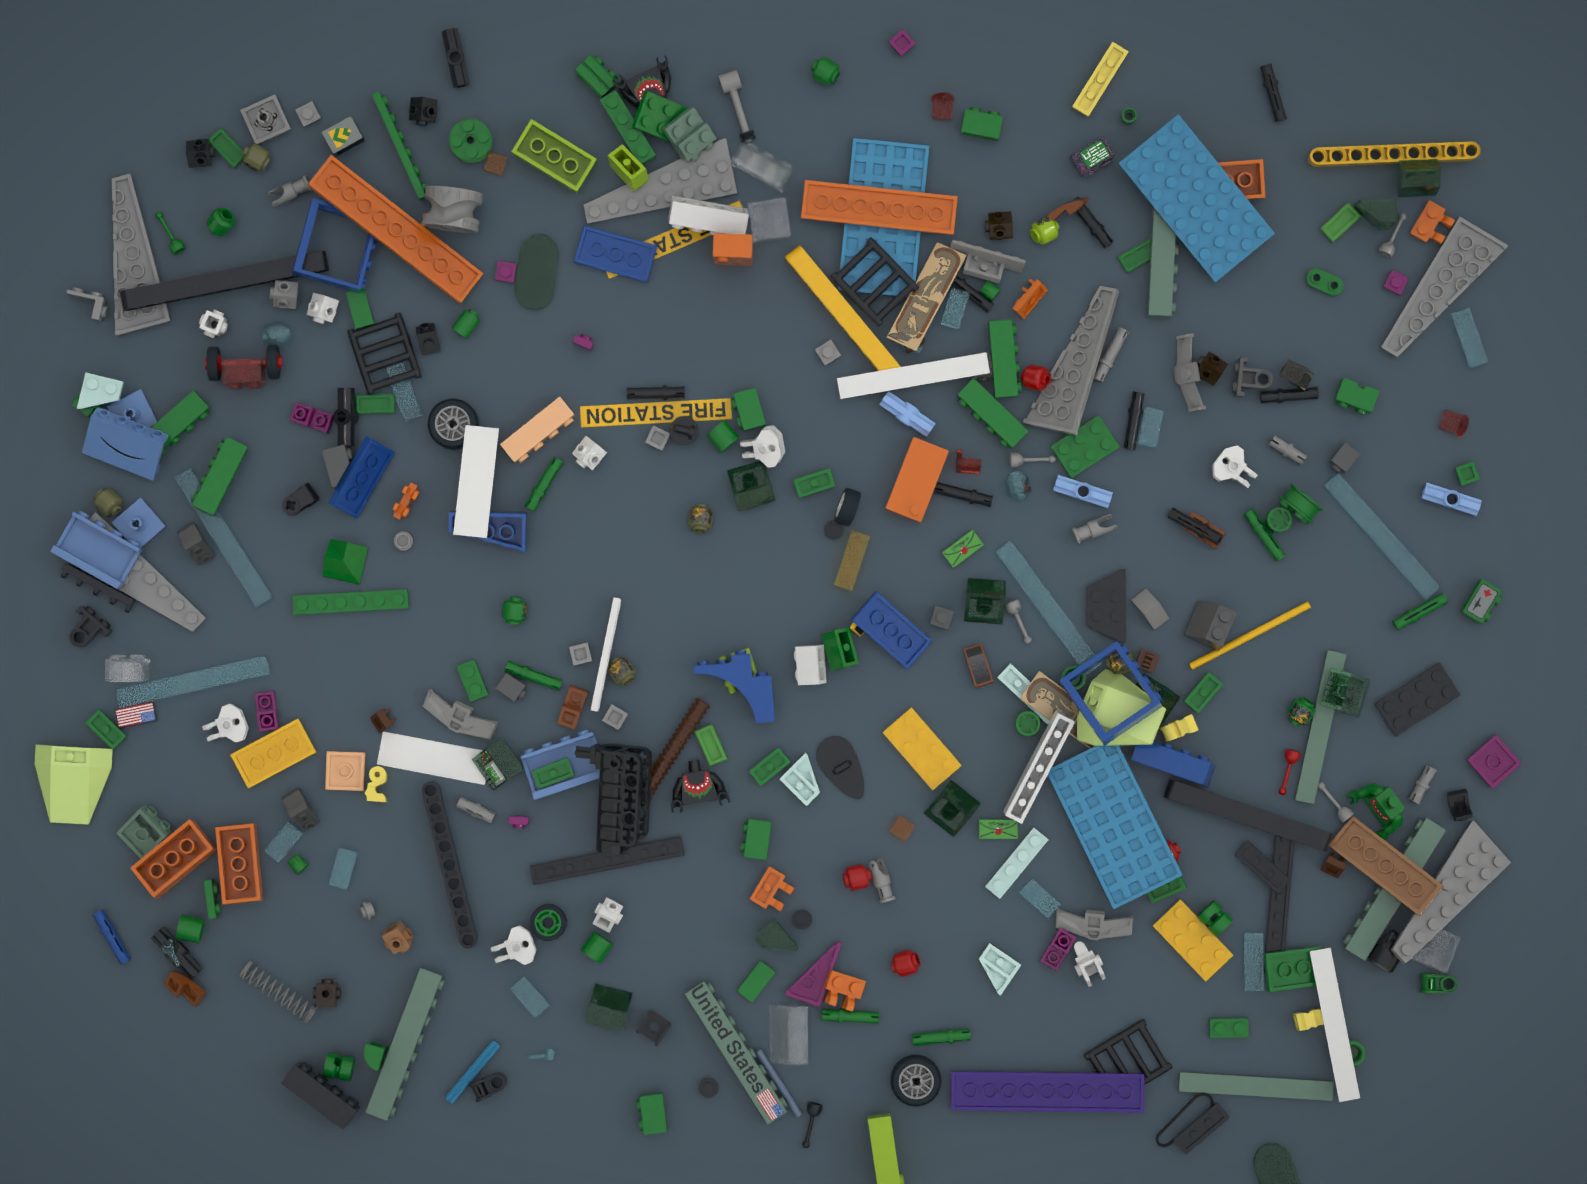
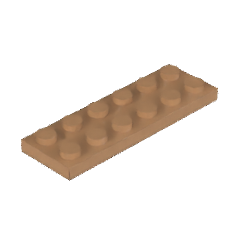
M1353 815L1329 844L1330 848L1419 917L1444 887Z

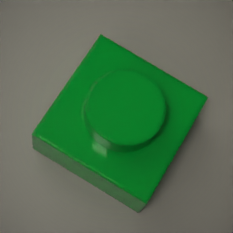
M1474 461L1454 468L1460 486L1480 480Z

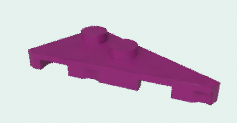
M837 941L785 992V995L820 1007L826 990L823 987L829 969L833 970L842 943Z

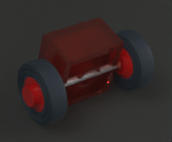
M268 345L266 356L262 360H222L219 347H208L205 370H207L209 381H219L222 370V383L227 385L228 388L242 389V386H247L250 389H259L261 385H266L265 367L269 379L280 378L283 358L280 356L278 345Z

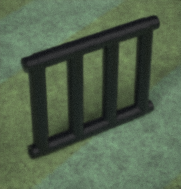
M870 237L867 241L868 244L838 273L835 272L830 277L874 323L880 326L883 323L882 320L912 291L918 290L919 286ZM874 250L881 258L850 287L843 278L866 255ZM887 263L894 272L863 300L856 292ZM900 277L907 286L876 314L869 306Z
M397 313L394 315L395 317L355 331L354 329L347 331L368 395H372L375 393V390L413 377L415 379L422 377L401 313ZM397 324L400 335L360 348L357 338ZM403 342L405 353L366 366L363 355ZM409 360L412 370L375 383L371 382L370 372Z
M1144 1019L1084 1054V1058L1087 1061L1090 1060L1097 1073H1106L1096 1057L1106 1050L1119 1073H1128L1113 1048V1045L1123 1041L1140 1071L1145 1074L1144 1085L1173 1068L1169 1062H1166L1145 1027L1147 1024ZM1138 1030L1160 1065L1159 1068L1152 1072L1149 1071L1129 1037Z

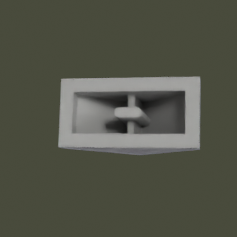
M1144 589L1131 600L1154 630L1170 619L1161 604L1147 589Z

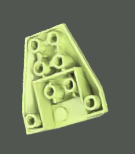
M1107 669L1091 681L1084 698L1085 704L1106 733L1152 702L1143 690L1124 675L1113 674L1112 671ZM1162 706L1105 746L1152 745L1166 709ZM1079 711L1077 716V740L1093 746H1104Z
M36 744L34 764L50 822L89 825L112 769V749Z

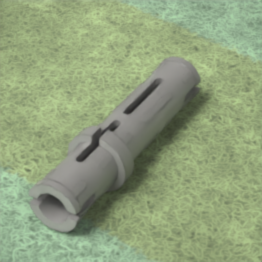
M1118 327L1102 359L1100 358L1094 375L1095 381L1103 383L1109 369H1112L1114 359L1129 334L1125 329Z

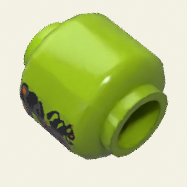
M1043 217L1035 221L1030 229L1033 241L1044 245L1055 240L1058 237L1059 224L1056 220L1052 221L1049 219V217Z

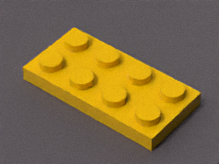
M912 707L882 732L932 790L962 766Z
M298 718L230 755L249 789L315 754L316 750Z
M1181 899L1152 925L1205 982L1233 956Z

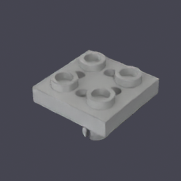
M275 94L240 110L254 142L258 145L291 130Z

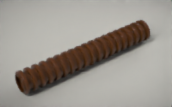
M695 698L696 702L691 704L692 708L688 709L689 713L685 714V719L682 718L683 722L679 723L680 727L678 729H675L676 733L672 734L673 738L669 739V744L666 743L665 746L667 747L663 748L662 754H659L660 758L656 759L657 763L652 765L650 800L652 799L651 795L655 794V789L658 790V784L661 785L660 781L665 779L664 775L668 774L667 770H670L671 764H674V759L677 760V755L681 754L680 750L684 749L683 745L687 744V739L691 738L690 734L694 733L693 730L697 728V723L700 724L699 720L704 718L703 714L707 713L706 709L710 708L709 704L699 698Z

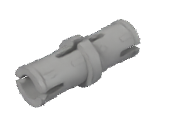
M1274 435L1272 439L1278 444L1270 441L1268 445L1283 453L1282 456L1291 458L1301 466L1304 461L1297 456L1306 459L1307 455L1294 448L1292 443L1288 444L1277 437V435Z
M1428 765L1425 766L1420 779L1415 782L1416 786L1408 798L1409 800L1420 805L1426 790L1430 789L1429 785L1437 770Z
M462 796L456 808L471 814L472 817L480 818L491 824L496 814L482 807L480 803L476 804Z

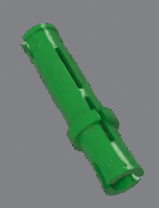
M553 457L536 487H533V492L524 505L526 508L535 512L542 498L546 497L545 493L564 462Z
M1254 508L1243 514L1253 528V533L1259 536L1274 560L1277 562L1285 557L1286 554L1265 526L1266 523L1262 522Z
M1442 592L1413 610H1407L1406 614L1392 621L1397 631H1400V629L1411 623H1417L1418 619L1447 604L1448 600ZM1433 603H1436L1435 605L1431 606L1430 608H1428V609L1422 611L1424 608L1430 606V605L1433 604ZM1418 613V614L1415 615L1414 617H1412V618L1408 619L1407 621H1405V619H1407L1408 617H1410V616H1412V615Z
M508 660L504 672L516 675L521 680L526 679L559 691L562 683L561 679L530 669L527 665L522 666Z
M839 1008V1010H821V1021H838L841 1024L842 1022L879 1024V1012H852L843 1010V1008Z
M970 1028L912 1034L913 1046L949 1042L954 1044V1042L971 1041Z

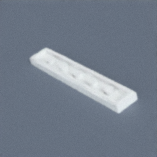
M613 597L591 711L598 712L600 709L622 601L620 598Z

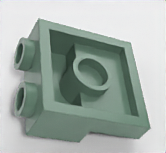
M690 106L662 128L681 160L685 161L696 160L700 156L699 152L703 149L711 148L714 145L713 141L716 139L709 125L703 122L693 106Z
M147 805L141 807L116 832L140 859L172 833L170 824L165 820L161 821L157 816L156 809Z

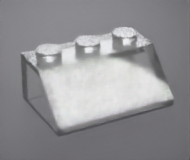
M749 142L747 145L742 143L731 160L732 166L783 192L793 173L791 165L782 160L779 163L774 160L772 154L766 151L764 153L757 151L758 147Z
M769 1005L770 1063L787 1065L808 1064V1005Z

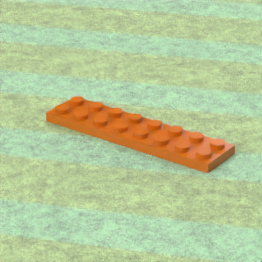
M805 180L801 219L954 235L958 196Z

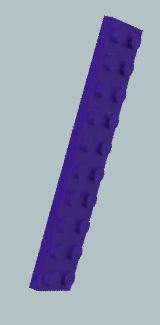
M951 1071V1110L1144 1113L1145 1074Z

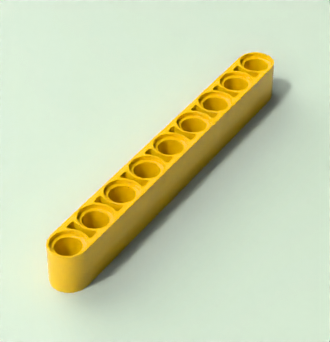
M1476 142L1318 147L1309 153L1308 162L1313 167L1472 161L1478 157L1480 146ZM1467 147L1474 149V156H1469L1466 153ZM1429 148L1435 149L1436 157L1433 158L1428 155ZM1447 148H1453L1456 155L1450 157L1447 154ZM1409 149L1417 151V158L1409 156ZM1373 150L1377 151L1379 159H1372L1370 152ZM1390 150H1396L1398 152L1397 159H1393L1390 157ZM1357 151L1360 154V160H1353L1351 152ZM1333 152H1338L1341 155L1340 161L1333 160ZM1314 153L1321 154V162L1314 161Z
M800 245L785 256L787 262L878 371L901 367Z

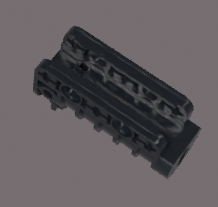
M595 744L591 748L577 746L575 751L576 758L590 759V764H595V769H600L596 850L605 854L620 855L635 845L638 840L644 839L649 832L652 753L646 747L624 744ZM642 751L644 752V755L647 756V758H645L643 762L642 757L639 755L642 753ZM642 771L646 774L645 780H642ZM641 809L644 811L643 818H640Z

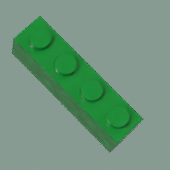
M614 90L601 98V105L632 155L643 166L656 159V154L641 130L632 127L634 119L617 91Z
M1012 319L989 321L994 398L1018 397V393L1021 392V381H1017V373H1020L1019 362L1015 361V354H1018V343H1014L1013 335H1017L1016 324H1012Z
M974 378L957 394L959 397L957 401L964 408L968 406L973 411L971 415L979 422L982 420L986 424L985 428L992 435L996 433L1000 437L999 442L1005 448L1010 447L1012 449L1029 432Z
M193 390L151 427L169 435L164 444L161 457L166 453L165 449L168 446L176 445L181 440L180 436L184 432L187 434L195 428L194 424L199 419L202 421L210 414L208 411L211 408L196 391Z
M226 437L225 441H220L217 447L219 453L216 458L212 457L208 465L211 469L208 475H203L200 481L202 487L199 492L195 491L191 499L194 502L193 508L212 517L215 516L248 450L247 446L229 437Z

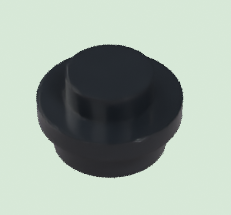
M834 520L829 521L824 528L825 535L830 539L840 538L843 534L842 524Z
M799 910L794 914L793 923L797 928L806 929L811 925L812 917L808 911Z
M711 1078L702 1080L699 1084L700 1094L706 1098L716 1095L718 1091L716 1081Z

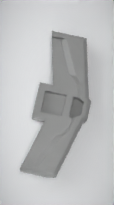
M1193 333L1176 336L1177 364L1173 370L1175 382L1180 385L1189 412L1206 409L1195 382L1200 381L1198 363L1192 362Z
M431 688L428 690L422 706L455 733H463L490 740L499 721L471 716L474 708L458 700L454 702L452 707L434 693Z
M1057 908L1055 928H1061L1066 932L1085 937L1088 940L1097 941L1099 939L1132 935L1134 915L1105 919V911L1086 910L1084 918Z

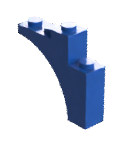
M746 650L735 651V655H731L732 663H728L727 659L716 660V664L709 665V661L697 662V666H693L694 674L717 676L734 685L748 700L756 723L775 722L771 675L768 676L767 672H758L756 677H752L751 654H747Z

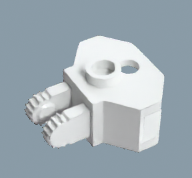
M774 425L765 426L755 439L740 442L741 447L753 446L754 451L742 453V458L755 457V459H759L767 467H775L785 454L783 434Z
M1238 445L1225 448L1212 465L1213 478L1218 482L1232 479L1249 488V482L1239 476L1240 473L1244 471L1254 479L1258 475L1246 466L1244 450ZM1223 458L1227 459V464L1223 463Z
M233 704L222 706L218 719L202 726L203 730H210L215 726L218 727L219 733L209 735L207 737L208 742L220 737H227L234 742H241L246 739L249 730L243 711ZM237 718L240 721L238 725H236L235 720Z
M521 925L511 929L508 940H505L504 943L491 947L492 952H496L506 947L508 952L507 955L498 956L495 959L496 963L510 958V960L515 959L526 965L533 962L537 951L531 932ZM523 941H527L529 943L528 947H525L523 945Z
M1075 943L1074 950L1077 958H1075L1077 965L1074 967L1077 974L1083 976L1088 987L1092 986L1089 976L1097 972L1102 980L1106 979L1101 968L1103 962L1100 956H1095L1092 950L1088 952L1084 943Z

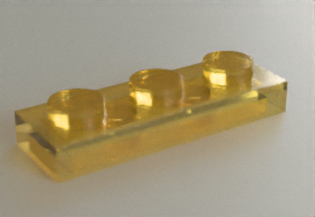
M851 531L835 580V586L850 591L853 590L870 536Z

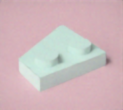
M85 373L77 409L81 410L120 401L124 382Z
M805 753L780 780L807 806L820 791L808 755Z
M990 943L979 957V961L994 988L1001 996L1021 964Z

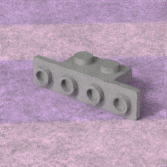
M952 240L950 248L967 255L963 274L994 283H1000L1003 269L1022 273L1026 261L1019 257H1012L998 251L984 249L981 246H973L956 240Z

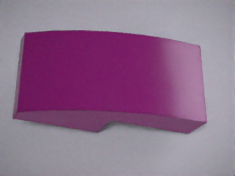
M296 402L290 421L329 434L334 415Z
M274 691L254 694L259 732L279 729Z
M1059 928L1040 962L1057 971L1077 937Z

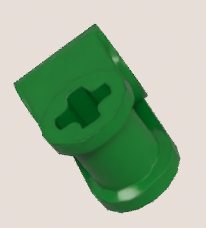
M1420 973V977H1422L1420 993H1451L1458 986L1457 980L1451 975ZM1452 979L1453 986L1445 989L1443 986L1444 980Z

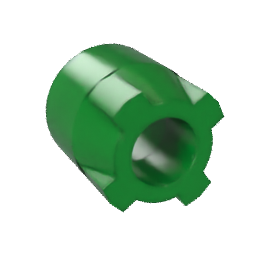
M1131 107L1124 109L1121 114V119L1127 125L1133 123L1137 118L1136 110ZM1127 113L1132 115L1131 120L1125 118Z
M987 281L980 292L990 301H993L1001 289Z
M296 854L288 861L291 869L297 875L309 866L299 854Z

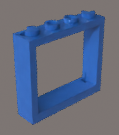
M312 198L292 274L359 293L360 289L365 287L367 280L364 277L365 270L369 271L372 260L369 259L370 252H374L377 242L373 241L374 237L369 233L355 284L302 269L317 210L348 218L329 202Z
M1117 641L1060 679L1061 685L1104 746L1162 707L1160 702L1162 698L1156 690L1154 692L1149 687L1151 682L1147 676H1142L1139 673L1140 667L1134 659L1130 660L1127 656L1129 651L1125 645L1122 644L1120 646ZM1117 651L1152 702L1106 733L1071 682Z

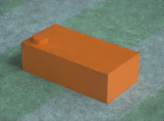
M1263 159L1218 162L1247 199L1265 198Z
M714 233V265L752 266L753 235Z
M913 437L885 510L921 523L949 450Z
M189 819L130 867V869L152 897L159 899L217 852V848L196 821Z
M257 824L215 827L222 904L264 901Z

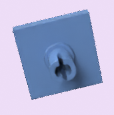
M142 389L107 406L109 412L124 416L137 423H142L150 428L158 422Z
M141 497L112 522L127 541L131 538L140 543L139 548L144 547L167 527Z

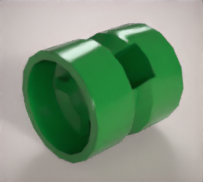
M1213 900L1197 915V918L1204 925L1208 924V930L1216 937L1231 924L1233 919L1227 912H1222V907ZM1216 913L1218 916L1211 921L1209 918Z
M328 1052L323 1077L334 1079L337 1076L339 1080L350 1082L355 1057L344 1055L341 1058L339 1054Z

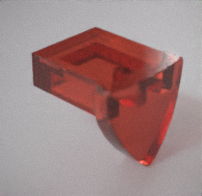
M945 92L932 95L933 120H952V101H954V96Z
M1444 410L1439 429L1461 437L1469 425L1468 415H1460Z
M956 449V473L980 474L981 459L962 458V450Z

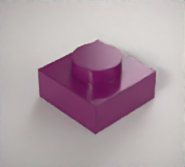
M904 29L889 41V44L901 57L916 45Z
M498 261L495 280L514 283L517 264Z
M1391 270L1383 288L1400 296L1409 278Z
M581 334L580 337L576 335L573 340L574 344L592 351L594 343L591 342L592 338Z
M509 816V824H513V828H524L525 825H529V817Z

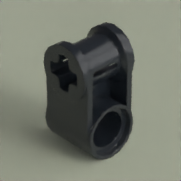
M306 483L283 501L282 508L288 515L295 516L316 503L320 498L310 483ZM290 502L292 504H295V509L293 511L291 509H288V503Z
M498 1072L469 1084V1087L473 1089L476 1095V1102L482 1101L492 1096V1094L501 1091L507 1085V1077L505 1074ZM494 1077L501 1078L502 1086L497 1087L493 1084Z

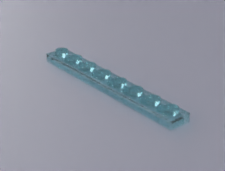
M265 655L116 689L119 708H124L269 675L270 670Z

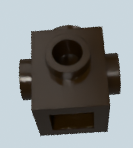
M1011 211L988 213V221H985V232H989L990 240L1013 238Z
M1210 351L1205 357L1201 355L1197 361L1200 379L1214 386L1228 363Z
M322 979L321 983L319 982L316 987H313V998H316V1007H337V999H341V987H338V983H333V979ZM325 990L329 991V996L325 995Z

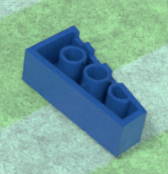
M449 511L448 532H454L456 511ZM490 511L487 538L467 537L526 552L527 512Z
M1156 740L1153 741L1152 745L1135 746L1131 760L1209 787L1216 767L1214 764L1209 763V758L1201 755L1198 758L1192 757V752L1183 749L1178 752L1173 750L1174 746L1162 743V746L1155 744Z

